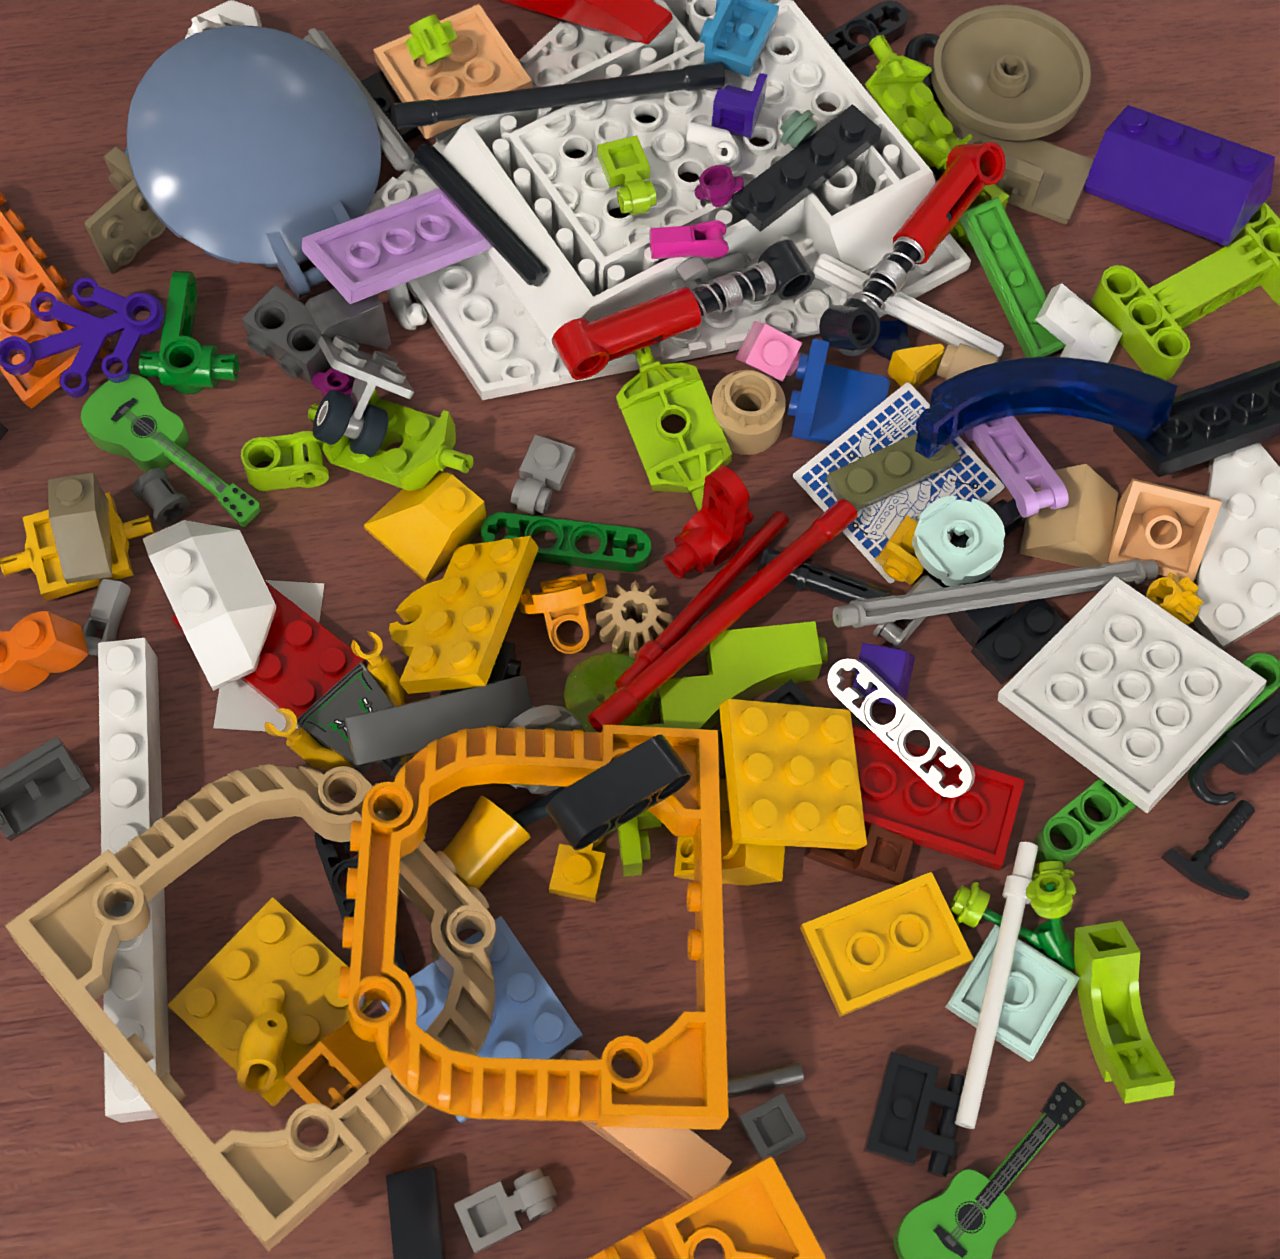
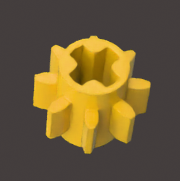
M1172 572L1167 577H1161L1153 581L1146 593V597L1186 625L1194 621L1198 615L1199 606L1203 604V600L1195 594L1199 587L1187 576L1179 579Z

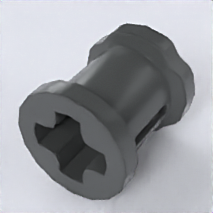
M163 468L151 469L140 476L134 483L132 491L140 501H145L154 512L153 519L159 526H169L182 519L189 511L191 504L184 494H179L169 483L170 478Z

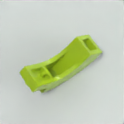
M1121 920L1075 928L1074 965L1075 975L1079 977L1076 985L1081 1013L1095 1061L1104 1081L1114 1082L1124 1104L1173 1096L1175 1080L1148 1031L1139 994L1141 952Z

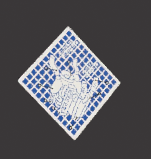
M908 382L793 474V478L825 512L837 502L826 481V477L830 472L937 423H941L961 458L957 465L857 511V519L842 531L890 584L895 580L884 572L882 565L876 562L875 559L906 515L918 522L921 513L929 504L946 496H957L956 500L964 499L970 502L974 498L988 503L1005 488V485Z

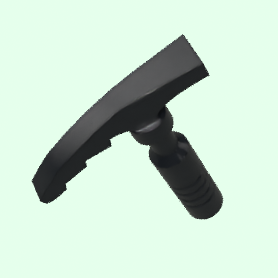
M1239 800L1210 834L1208 844L1202 851L1197 850L1191 857V861L1181 856L1173 848L1166 851L1161 858L1184 877L1204 889L1231 899H1247L1249 893L1242 888L1236 889L1228 883L1223 884L1215 876L1210 877L1206 870L1212 864L1211 858L1218 850H1223L1255 813L1254 807L1245 800Z

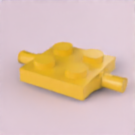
M108 492L105 495L109 501L112 577H106L105 579L119 580L134 575L128 555L129 539L155 533L149 515L123 523L122 519L118 516L115 501L111 493ZM49 510L22 517L27 535L25 551L0 558V567L4 576L31 568L37 577L40 594L45 601L99 586L102 578L69 584L64 580L49 520Z

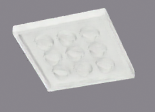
M1114 576L999 691L997 701L1148 814L1264 690L1267 680Z

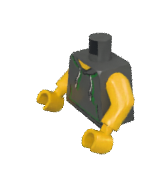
M367 631L374 642L370 652L363 653L355 640L351 644L352 651L357 656L368 660L367 668L360 662L298 719L289 709H276L286 720V726L282 731L277 730L270 722H265L264 727L271 736L286 737V745L313 768L329 771L335 767L346 766L364 774L377 763L393 777L397 775L405 763L407 764L410 761L411 757L405 754L354 765L344 718L407 704L404 688L399 683L400 678L387 656L380 655L383 646L381 638L377 634Z

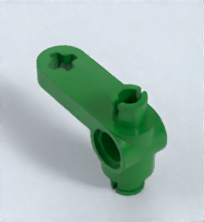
M192 271L173 272L160 351L141 350L140 356L145 359H139L141 377H159L163 386H171L178 393L186 395L198 393L204 388H216L219 380L237 381L238 373L235 372H239V358L236 353L219 354L216 345H200L192 338L197 305V282ZM191 363L190 365H188V366H186V367L179 368V367H181V366L184 365V364Z

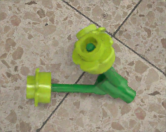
M1062 861L1035 864V872L1032 873V881L1026 888V897L1031 899L1030 903L1035 912L1049 920L1040 924L1033 931L1021 925L1018 936L1027 940L1037 949L1043 948L1048 958L1054 959L1057 964L1070 971L1075 968L1074 955L1071 951L1074 945L1065 930L1062 916L1066 915L1073 905L1072 896L1075 895L1076 888L1070 878L1075 876V873L1070 869H1064ZM973 882L969 888L961 885L949 907L950 911L956 914L954 919L957 925L964 923L974 928L981 917L1000 926L1002 915L987 908L990 894L980 889L978 882Z

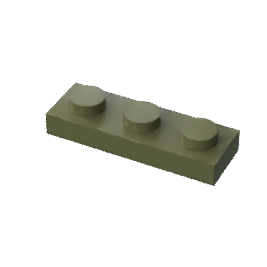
M937 423L830 472L826 477V481L837 501L845 499L855 507L856 511H859L957 465L961 458L941 423Z

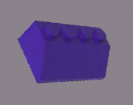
M1127 105L1104 133L1088 173L1084 192L1228 247L1270 196L1275 156Z

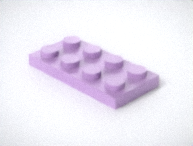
M440 188L302 238V252L349 304L487 251L491 246Z

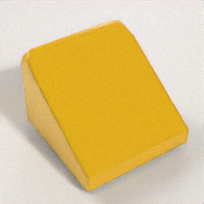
M940 343L897 350L892 353L888 374L900 386L908 382L916 389L938 371L945 347Z

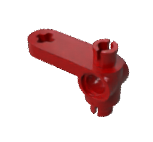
M720 465L705 477L701 510L686 523L682 532L674 538L676 549L663 557L664 564L668 570L680 580L692 569L703 572L708 567H716L727 560L741 544L745 526L753 522V515L748 508L750 499L748 490L738 475L729 467Z

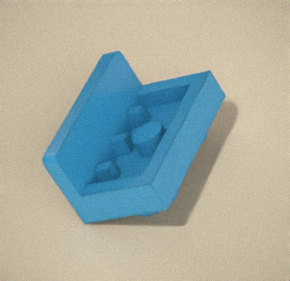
M717 0L715 5L716 14L713 19H706L700 35V42L705 44L704 62L722 61L724 69L750 77L778 18L779 6L763 0Z

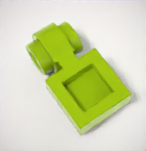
M638 136L598 144L597 157L609 188L623 185V187L617 188L616 191L621 212L623 214L629 212L631 216L649 212L650 207L656 206L657 198L651 180L644 182L645 179H650V165Z

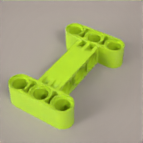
M1264 202L1228 247L1226 246L1149 289L1130 268L1122 265L1111 266L1104 271L1091 299V306L1123 333L1119 343L1149 378L1156 381L1169 380L1177 373L1190 349V340L1182 330L1183 328L1260 285L1273 301L1280 306V219Z

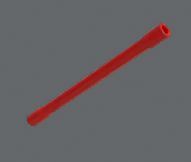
M839 499L812 523L809 529L624 688L615 691L587 716L593 729L601 733L603 724L621 725L636 712L638 706L819 548L825 543L831 542L858 517L855 507L845 499Z

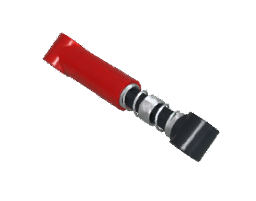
M994 142L962 144L951 149L947 157L945 172L893 237V252L886 253L883 260L869 274V279L862 283L863 291L856 292L843 305L831 306L824 311L820 319L819 330L822 340L829 342V347L864 350L875 344L880 332L879 316L881 315V310L886 308L884 302L888 297H895L907 281L909 270H916V264H925L982 189L986 185H993L1001 180L1006 162L1004 152L998 144Z
M782 240L767 248L760 256L758 263L749 266L744 273L735 271L731 275L727 274L712 280L710 286L701 284L695 292L684 286L592 322L585 318L571 320L562 325L553 334L551 341L571 377L575 380L587 379L603 370L609 361L699 327L701 317L706 319L707 314L718 310V312L722 313L723 310L727 311L741 306L744 299L750 298L755 300V295L757 294L763 296L777 294L782 300L794 298L810 287L815 279V274L792 240Z

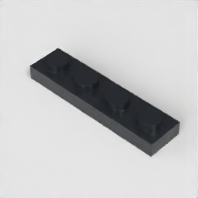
M852 104L732 196L731 206L757 230L763 231L878 142L882 129Z

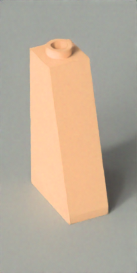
M566 1049L559 1060H598V1058L589 1051ZM582 1122L688 1200L728 1178L725 1172L732 1161L690 1129L595 1127L596 1122Z

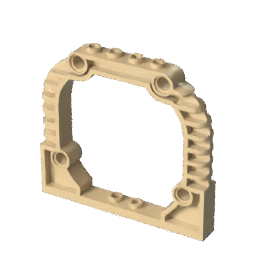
M273 764L259 765V767L227 773V776L208 783L191 798L184 800L175 810L164 818L157 820L153 823L152 827L140 836L134 837L114 855L109 849L5 925L18 947L268 1252L369 1163L368 1158L424 1110L428 1104L410 1094L396 1080L389 1069L385 1067L334 1110L318 1103L305 1104L293 1112L284 1130L271 1132L231 1130L217 1143L213 1144L179 1103L186 1095L168 1072L158 1077L147 1064L154 1056L143 1041L135 1033L127 1039L95 1000L110 989L111 970L120 941L132 940L140 936L147 929L150 921V909L147 902L233 835L262 820L296 816L302 817L315 832L325 839L340 843L349 842L352 821L362 820L363 801L366 793L373 786L360 772L346 766L335 767L324 775L319 771L299 766L298 769L275 766ZM342 792L351 793L355 796L352 801L343 804L332 800L334 795ZM386 808L378 811L376 816L388 821L399 817V814L394 809ZM422 841L415 851L401 858L399 889L431 923L430 946L432 957L441 972L451 981L443 1010L425 1032L450 1050L477 1056L489 1033L494 1012L495 984L489 957L494 946L495 920L487 910L489 903L484 895L473 885L467 888L456 877L457 869L449 857L440 850L434 853ZM121 902L134 904L132 910L124 916L114 917L109 915L111 909ZM471 928L480 932L483 938L475 944H467L462 942L457 935L460 931ZM310 1125L323 1126L329 1132L327 1139L319 1146L308 1147L299 1141L302 1131Z

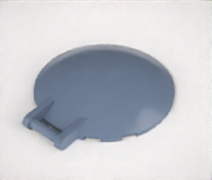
M259 26L219 27L194 34L164 52L144 74L131 101L126 131L130 167L143 198L168 229L180 239L183 237L192 244L202 248L205 254L235 264L245 262L265 264V267L278 266L291 291L298 299L309 294L310 288L328 280L317 267L302 273L298 265L310 260L302 252V238L363 216L374 196L381 168V144L373 112L357 83L341 65L318 47L289 33Z

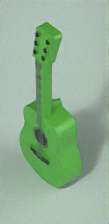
M130 374L129 378L121 383H114L108 380L98 387L85 402L81 411V421L90 439L100 449L131 459L144 472L155 468L164 469L173 462L217 497L218 503L241 527H246L261 512V506L258 501L234 483L231 485L226 483L185 450L189 442V434L183 421L178 415L163 406L156 389L144 377Z

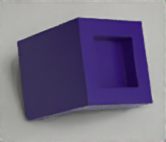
M759 73L753 91L731 85L725 86L724 89L718 88L713 101L711 126L751 138L765 100L768 75Z
M862 643L859 660L866 663L906 701L915 656L903 650ZM857 669L853 688H856L864 696L861 699H865L872 692L878 690V687L873 683L870 690H865L856 680L860 674ZM883 697L875 701L895 707L894 703L888 698Z

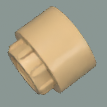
M740 370L730 373L717 384L712 395V410L716 421L723 430L731 452L740 455H754L769 449L777 441L782 429L786 399L781 386L769 375L755 370Z

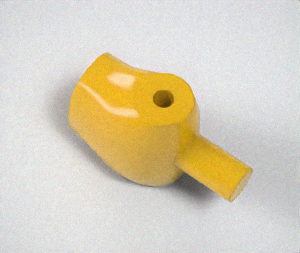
M268 998L264 1000L261 1015L250 1024L242 1038L237 1056V1082L240 1088L256 1094L265 1093L273 1087L288 1029L287 1020L281 1014L283 1003L279 999Z

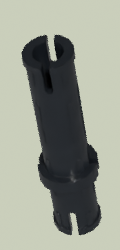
M766 546L757 572L781 552ZM812 558L804 561L783 580L794 585V590L802 592L804 588L846 604L854 600L891 596L892 593L891 589H885L812 563Z

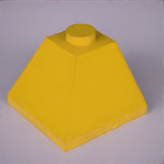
M438 471L423 489L412 491L402 489L364 524V529L427 583L451 560L457 546L467 545L481 531L483 521L487 518L485 503L453 474Z

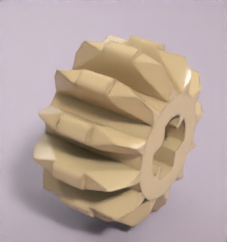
M636 580L631 584V590L628 592L617 584L613 591L614 598L604 596L601 599L603 611L596 614V624L602 627L600 630L601 641H613L612 652L615 655L624 648H628L629 656L633 660L638 649L647 641L653 642L673 620L672 615L666 613L669 606L666 597L655 599L656 589L653 585L647 588L645 592L639 591L640 586Z

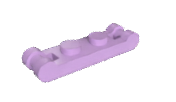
M1006 406L994 408L988 415L980 416L978 413L963 417V429L969 441L974 440L1016 500L1017 509L1022 517L1036 515L1041 508L1050 507L1052 510L1068 505V492L1064 483ZM1039 487H1041V489H1042V490H1039V491H1036V492L1033 490V489L1039 488Z

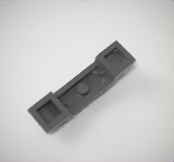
M519 675L490 682L482 687H473L408 704L344 718L354 765H360L421 751L427 747L428 743L456 733L457 730L486 728L487 726L506 728L514 718L531 709L532 704L525 675Z

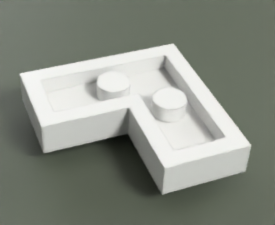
M1061 283L1050 290L1035 320L1066 345L1050 378L1081 402L1092 396L1123 333Z

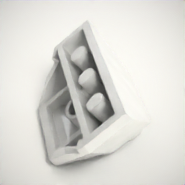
M183 520L143 538L152 565L213 691L255 672L260 660L259 655L267 639L277 606L240 530Z

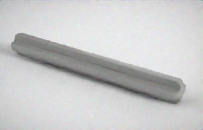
M315 28L308 30V35L303 40L318 47L332 57L348 72L363 92L373 112L378 127L381 150L395 170L409 171L411 165L415 163L414 153L326 34L322 30L317 31Z

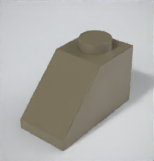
M92 472L48 479L49 520L64 580L69 584L112 577L109 501L95 474Z

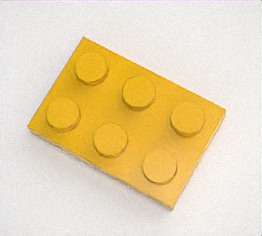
M932 872L808 921L800 927L839 1017L973 961L971 952Z

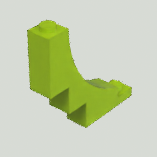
M815 621L725 630L705 648L708 675L673 678L666 681L657 690L661 724L643 726L710 730L720 721L719 705L727 699L749 701L766 692L780 688L791 679L795 683L817 680L822 664L828 661L826 639L824 636L818 637ZM647 810L618 827L623 877L642 875V860L651 859L648 831L639 832V829L661 827L662 822Z

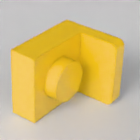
M906 515L875 561L881 564L884 572L894 580L905 581L912 585L925 568L917 559L914 547L912 546V538L918 522Z

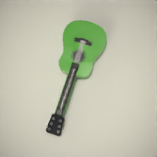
M1065 1082L1058 1083L1041 1108L1040 1112L1042 1115L989 1178L972 1169L963 1170L950 1178L943 1191L936 1198L914 1207L900 1219L893 1237L894 1249L898 1259H991L995 1244L1011 1229L1016 1220L1015 1208L1004 1192L1058 1128L1063 1129L1085 1106V1100Z

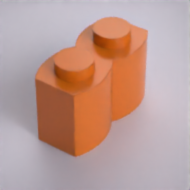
M40 611L24 617L10 631H1L0 687L12 692L28 691L41 684L50 673L65 672L80 664L89 654L81 625L51 612Z

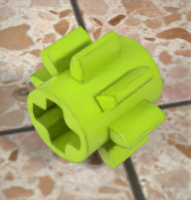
M433 14L409 26L412 37L408 38L405 44L413 60L423 57L426 65L429 66L454 53L450 43L454 42L458 37L450 20L440 23L436 14Z

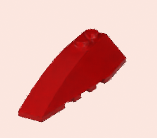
M498 0L648 45L673 20L671 12L652 0Z

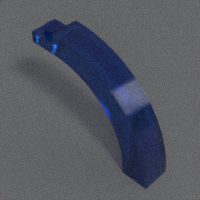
M1068 357L1020 358L983 365L962 372L932 389L930 407L921 413L916 423L915 429L918 433L915 451L929 459L955 438L978 425L1009 416L1026 414H1058L1091 419L1123 429L1146 440L1168 421L1177 385L1156 376L1116 364Z

